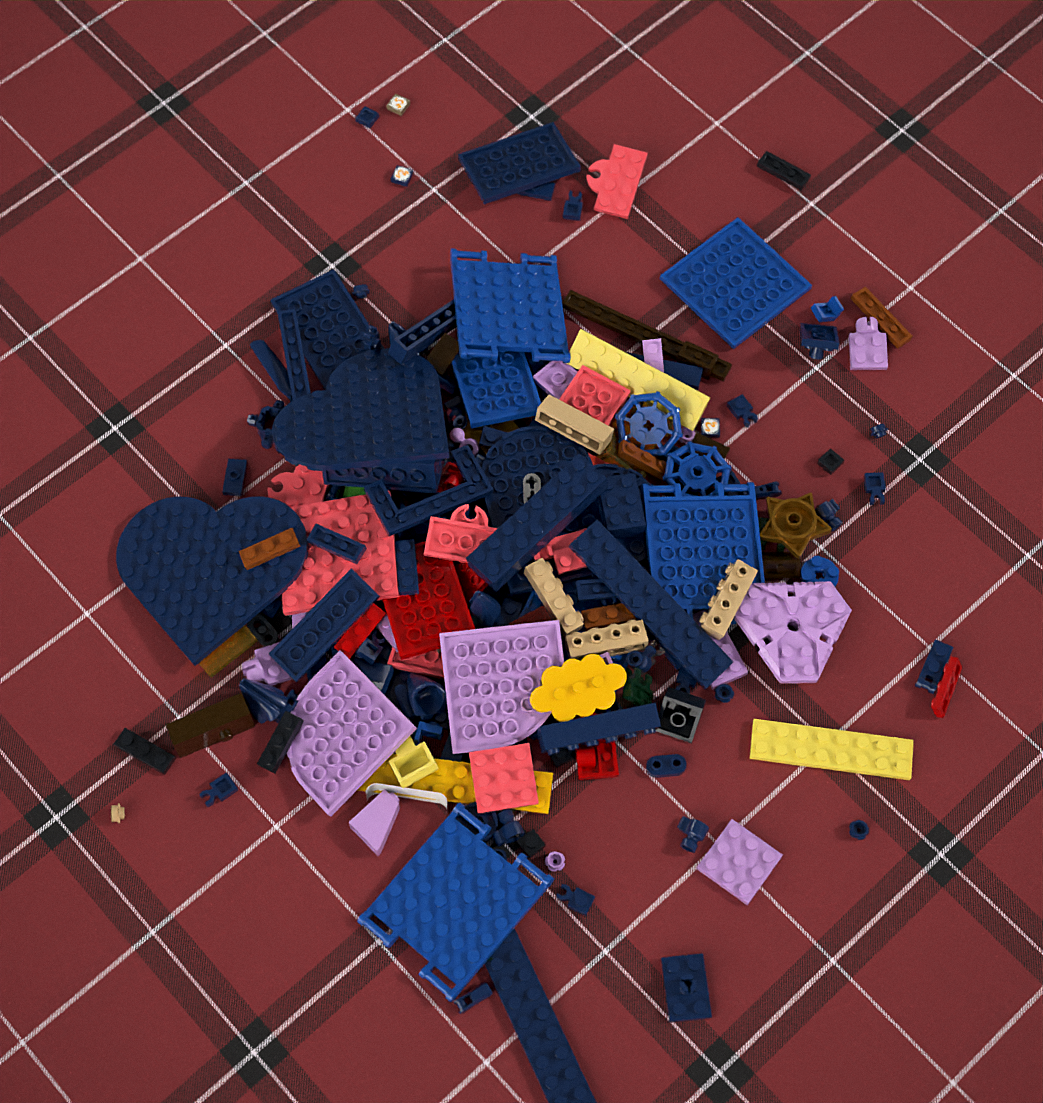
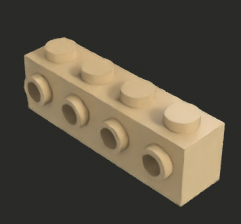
M548 395L539 405L535 421L599 455L611 442L614 428L551 395Z
M540 558L526 566L524 574L553 621L559 620L560 632L565 639V636L582 629L584 618L579 611H575L572 606L574 604L572 598L568 594L565 595L560 579L555 578L552 574L553 569L550 563Z
M739 559L733 564L729 563L725 570L727 574L725 579H721L716 587L718 590L716 596L713 595L707 604L710 606L708 611H704L699 619L700 627L718 641L727 632L758 570Z
M629 620L624 624H610L605 628H591L586 632H572L565 636L568 658H574L579 661L588 654L601 655L608 652L610 657L632 651L645 650L649 642L643 620Z

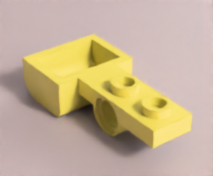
M411 736L395 751L397 757L389 761L403 789L439 769L426 743L422 742L415 746Z

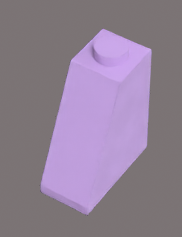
M386 789L349 821L350 828L377 856L381 854L400 810L399 798L393 792L388 793Z

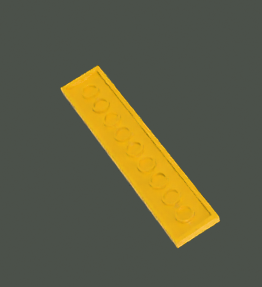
M392 754L357 791L366 792L368 786L374 783L402 787L389 763L391 759L397 757V754ZM435 759L439 767L438 770L406 787L442 793L447 798V802H461L462 804L476 802L471 764L466 762ZM534 771L538 805L512 808L511 810L548 814L553 773ZM375 790V791H373V792H374V793H381L382 791ZM394 793L395 795H398V796L424 798V797H417V796H411V795H405V794Z

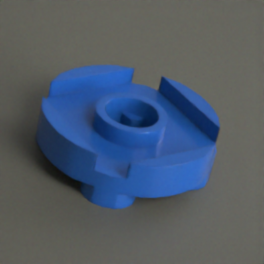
M814 556L803 564L800 571V579L805 583L831 581L834 587H836L839 580V569L832 561L820 556ZM819 572L822 573L824 579H823V578H819V580L816 579V574H815V573H819Z

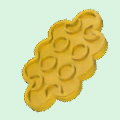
M588 654L581 661L574 658L568 659L561 667L550 666L545 669L541 676L542 686L533 690L530 695V704L537 712L551 711L552 716L559 722L572 720L576 715L588 717L594 713L595 709L606 710L614 704L616 698L614 690L621 688L625 684L627 679L626 671L622 666L615 663L606 665L603 658L596 654Z

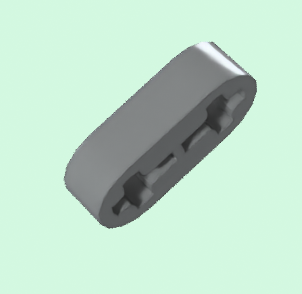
M527 474L523 479L524 504L530 499L531 495H535L541 489L540 478L536 474ZM529 480H533L534 489H530Z

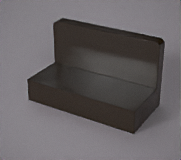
M445 332L426 360L441 375L459 352L458 341Z
M685 341L678 353L677 362L702 367L701 377L709 380L719 355Z
M762 552L764 578H800V559H797L791 552Z

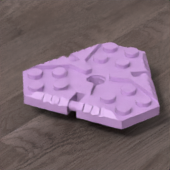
M831 581L793 582L792 585H787L786 582L752 583L734 619L752 645L755 646L757 644L760 648L759 655L780 684L816 683L833 650L832 645L836 644L852 610ZM788 592H793V596L788 597ZM787 626L794 627L796 631H791ZM821 637L825 639L826 642L819 640V638ZM766 638H768V640L770 641V643L767 645L764 642Z

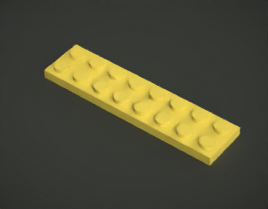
M580 329L569 351L570 363L566 364L578 370L584 365L631 390L630 395L660 392L663 397L680 408L681 425L691 431H694L711 398L583 329ZM644 401L639 403L645 406H652L654 401ZM659 402L657 403L659 410L665 414L670 412Z
M753 719L749 759L903 780L911 779L913 740Z

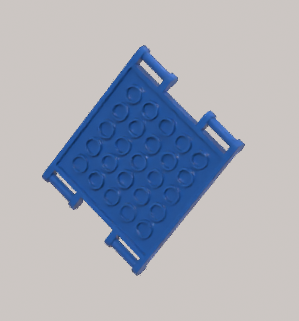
M451 248L450 262L460 358H466V356L488 357L491 360H497L498 351L531 352L533 362L546 360L570 363L556 255H550L549 257L521 253L520 264L487 262V251H457V249ZM457 258L480 259V261L457 260ZM527 262H530V263H546V264H550V266H548V265H532V264H527Z
M747 482L746 484L715 483L716 496H682L680 483L651 486L641 484L643 512L646 521L645 534L649 574L692 619L693 611L709 609L710 606L707 604L713 595L716 596L718 592L716 587L721 579H725L727 575L725 570L730 562L733 564L739 559L755 568L758 572L752 583H765L754 482ZM724 492H747L748 495L724 496ZM650 493H673L674 497H650ZM733 618V620H732V622H731L730 625L736 624V621H735L734 618Z
M461 802L454 807L451 814L370 907L357 919L361 926L364 925L381 939L385 947L390 948L401 937L429 961L421 969L419 976L431 982L446 995L445 998L449 1002H452L554 881L550 874L546 875L531 863L524 853H520L511 865L482 840L488 835L492 827L478 820L465 809ZM461 815L477 828L479 833L475 835L456 820L458 816ZM521 866L526 868L542 881L540 886L538 887L518 869ZM375 915L393 931L392 934L388 935L370 918ZM435 967L455 984L454 988L448 987L432 973Z

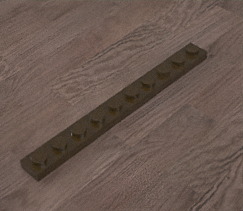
M572 290L569 291L562 302L563 308L638 343L643 344L642 340L661 338L662 354L677 360L678 353L685 343ZM718 358L712 369L711 376L724 382L732 368V364Z

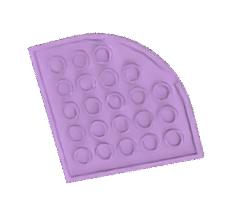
M559 620L439 633L453 754L513 745L530 736L548 719L551 711L541 713L534 710L530 704V695L534 689L542 686L541 676L545 669L550 666L561 667L564 663Z
M339 650L308 682L297 698L298 703L291 713L303 719L304 722L292 742L287 756L290 759L291 769L297 781L331 817L417 728Z

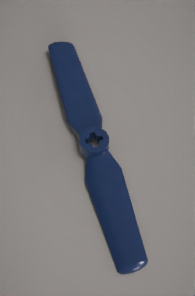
M264 340L252 341L249 344L277 388L291 403L293 399L288 370Z

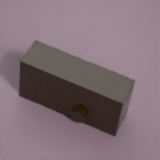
M242 693L165 724L180 758L220 741H229L233 736L255 727Z

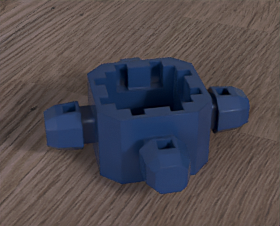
M281 400L275 401L273 407L266 406L262 408L259 416L256 414L248 415L247 423L257 427L258 434L262 439L263 448L270 449L273 445L272 429L266 428L264 430L265 421L272 417L275 420L278 413L285 407L284 402Z

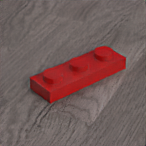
M373 603L334 645V648L338 651L341 650L350 659L385 616L386 612Z
M950 657L949 662L945 664L944 676L939 681L938 692L931 702V708L936 717L944 718L963 668L957 657Z

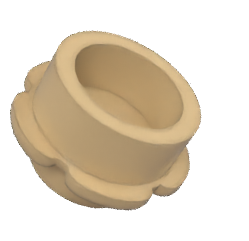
M120 803L118 805H111V822H118L119 824L120 819H124V807H120Z

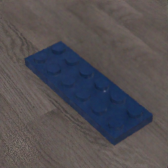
M351 568L277 644L269 655L298 682L380 596Z

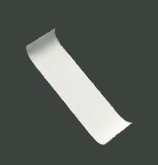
M380 783L371 784L366 789L367 801L370 796L380 794L373 791H383L386 789L387 792L424 797L415 798L396 795L402 798L440 803L447 809V798L438 792L412 788L403 789L399 786Z

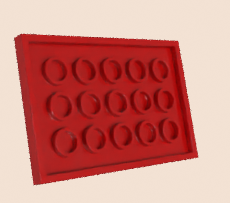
M426 541L415 544L419 594L400 595V597L382 599L401 660L441 649L439 633L475 629L453 561L424 556Z

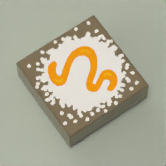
M395 94L387 104V109L402 116L409 107L410 100Z

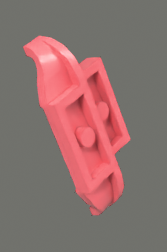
M586 528L553 538L534 556L535 561L540 558L544 560L553 558L558 575L586 568L587 566L568 547Z

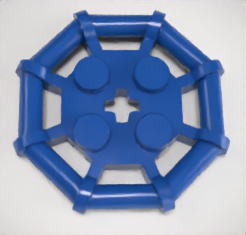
M658 391L656 393L630 395L629 400L615 414L618 443L620 444L623 439L632 443L628 439L634 437L636 441L641 443V450L649 452L654 457L667 456V453L679 438L683 437L680 408L673 405ZM654 401L652 406H641L639 403ZM659 402L670 412L665 414L659 410L657 403ZM633 405H635L637 411L633 416H626ZM670 416L673 417L674 430L668 427V417ZM647 420H650V423H654V427H651V430L644 427ZM624 421L630 423L631 433L627 435L625 434ZM667 433L672 434L671 438L663 446L661 442L663 437ZM657 444L659 449L644 450L645 445Z
M688 441L687 444L672 453L669 452L666 456L667 462L665 473L662 477L663 481L668 485H673V483H676L674 479H679L684 486L683 490H681L682 496H696L687 494L688 490L694 493L700 492V496H716L715 490L706 495L705 490L712 486L715 487V483H720L716 480V474L719 472L722 473L721 482L728 484L732 468L718 452L716 446L711 447ZM695 451L707 453V455L698 456ZM687 452L690 453V455L685 457L684 459L680 458V456H682L683 454ZM712 456L719 464V466H716L714 462L711 460ZM674 463L679 465L677 473H672ZM694 469L701 471L700 476L694 475Z

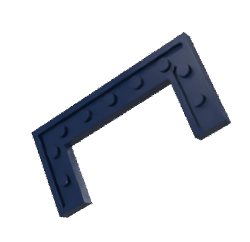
M468 444L451 451L450 454L465 483L400 510L397 509L382 479L364 486V491L388 536L428 521L431 516H440L460 506L493 494L494 489Z

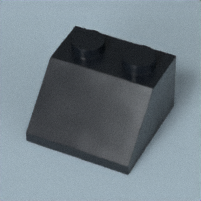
M668 687L659 712L661 727L656 731L692 744L706 699Z

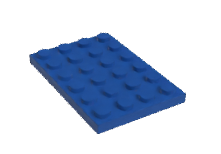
M498 351L497 360H491L488 357L466 356V358H460L459 352L451 362V366L470 428L536 416L541 400L524 352Z

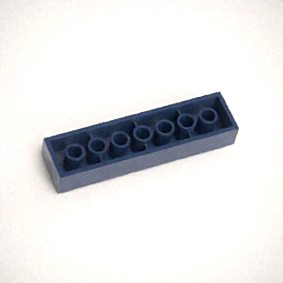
M578 454L466 557L469 567L497 592L608 488L607 478L582 455Z

